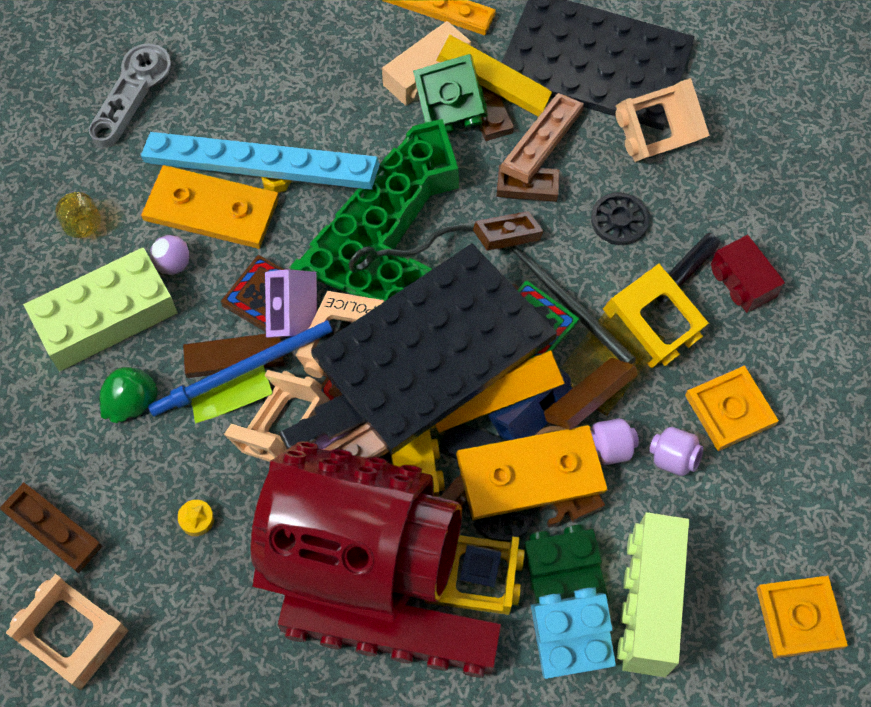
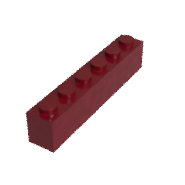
M287 595L284 596L277 624L280 631L285 633V638L292 641L306 642L308 637L321 640L320 645L327 648L341 649L342 644L356 647L355 652L366 656H377L378 651L392 654L391 659L401 663L410 664L413 662V659L427 661V667L436 670L447 671L449 666L463 668V674L476 678H484L485 673L492 674L501 624L407 605L403 607L392 623Z

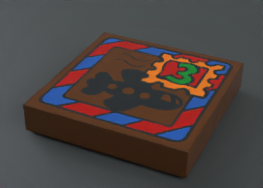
M257 255L221 300L222 306L266 332L265 272L284 269Z

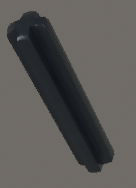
M706 233L668 273L679 288L718 248L720 239L713 233ZM660 295L656 299L660 303H665L669 298L666 295Z

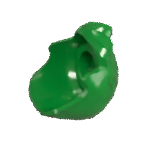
M130 367L116 369L105 379L100 390L101 418L118 423L126 421L128 417L135 418L140 416L147 409L148 405L157 398L158 388L156 383L147 373L140 369Z

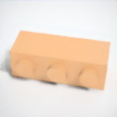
M448 21L382 67L383 86L405 106L414 100H420L413 70L440 63L436 59L449 34L471 46V41Z

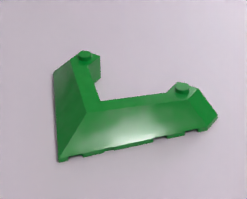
M443 119L412 126L406 133L405 140L397 149L394 147L380 163L372 190L358 188L335 214L336 218L329 225L326 224L309 244L310 248L300 259H296L289 269L316 272V281L356 296L384 301L431 271L432 268L412 258L408 260L404 257L391 255L378 257L369 267L357 273L349 270V262L352 256L364 247H372L375 251L395 249L431 195L459 189L458 166ZM368 254L362 256L358 260L356 265L361 264L367 258Z

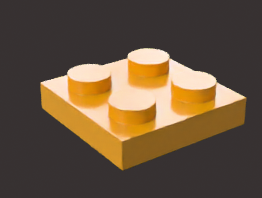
M745 366L689 389L685 394L717 451L776 426L779 421Z
M829 576L762 584L756 588L774 659L840 650L848 646Z

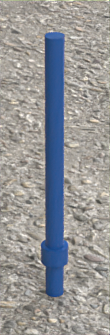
M326 320L187 387L184 385L170 391V395L149 404L148 408L154 417L176 406L182 408L192 403L193 398L334 332L330 322Z

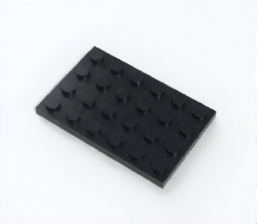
M528 0L502 63L548 88L552 92L551 98L560 93L584 103L583 107L616 117V105L629 98L634 99L680 82L695 36L570 0ZM657 104L635 111L639 124L663 131L667 116L662 105Z
M471 243L312 349L311 354L313 359L393 455L556 340L557 332L481 251Z

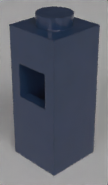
M559 368L565 384L488 413L490 420L502 439L509 441L534 436L548 423L544 411L572 389L570 385L571 378L563 369Z

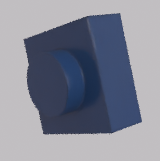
M467 544L460 580L495 587L502 551Z

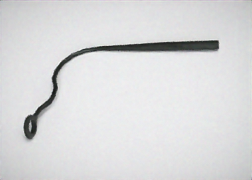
M460 224L444 227L433 232L423 245L406 251L394 249L375 251L372 247H364L358 250L350 259L349 270L354 273L361 272L369 267L374 260L382 256L408 257L416 255L428 249L437 237L456 231L474 232V226ZM516 245L508 247L620 361L630 364L635 362L636 357L568 292ZM368 254L367 258L361 264L356 265L358 260L362 256Z

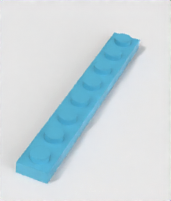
M150 132L141 153V158L145 163L371 190L380 165L376 156Z

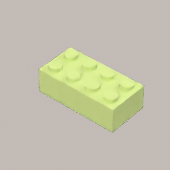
M144 247L23 304L48 355L59 372L177 314L171 295Z
M646 512L640 524L635 523L633 534H629L627 554L633 556L630 568L626 567L624 576V588L629 589L627 602L622 604L620 622L626 624L624 637L619 638L617 659L623 660L622 671L666 677L679 664L689 519Z

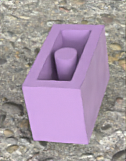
M290 269L265 272L266 337L290 338L309 329L317 313L316 272Z

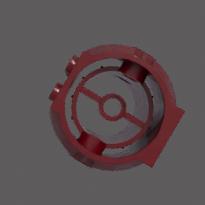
M297 442V444H294L270 461L269 472L257 502L251 532V560L255 568L252 587L393 623L411 596L432 602H438L441 599L456 556L462 521V507L458 502L435 497L432 475L422 473V469L412 465L396 466L377 457L366 458L352 455L347 450L333 449L330 451L318 449V445L312 442Z

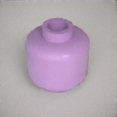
M618 418L597 422L591 427V434L601 465L625 462L632 458L634 448L638 447L639 439L636 430L630 428L626 421Z
M669 427L661 435L656 434L650 446V453L654 454V463L659 469L684 476L690 471H696L703 455V446L699 445V439L695 434L675 427Z

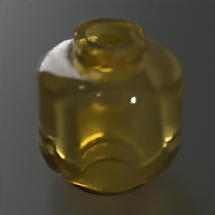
M83 192L69 193L63 196L56 204V218L62 230L68 236L73 238L88 237L100 227V211L89 195Z

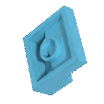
M595 587L575 590V597L561 599L560 594L540 596V603L531 604L543 678L548 679L616 666L610 635L612 625L607 597L604 593H597Z

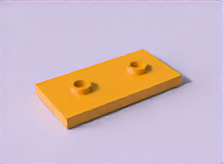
M163 165L141 216L143 221L260 249L277 206L279 194L278 192Z
M589 425L576 427L572 430H560L462 449L456 453L472 520L598 495L608 490Z

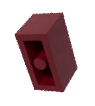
M748 234L718 249L711 262L715 278L718 281H723L730 291L733 302L738 306L741 305L746 313L778 297L785 284L784 280Z

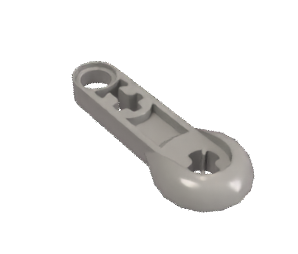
M150 43L141 44L130 49L124 56L121 64V75L89 127V134L95 145L102 148L113 146L123 134L148 90L161 83L167 77L171 68L170 56L164 48ZM146 61H151V64L148 66ZM144 62L146 67H142L141 64ZM103 128H110L112 130L111 134L106 138H98L96 136L98 131Z

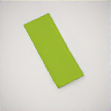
M264 365L193 398L191 405L194 422L199 423L218 417L272 395L269 380L265 377Z

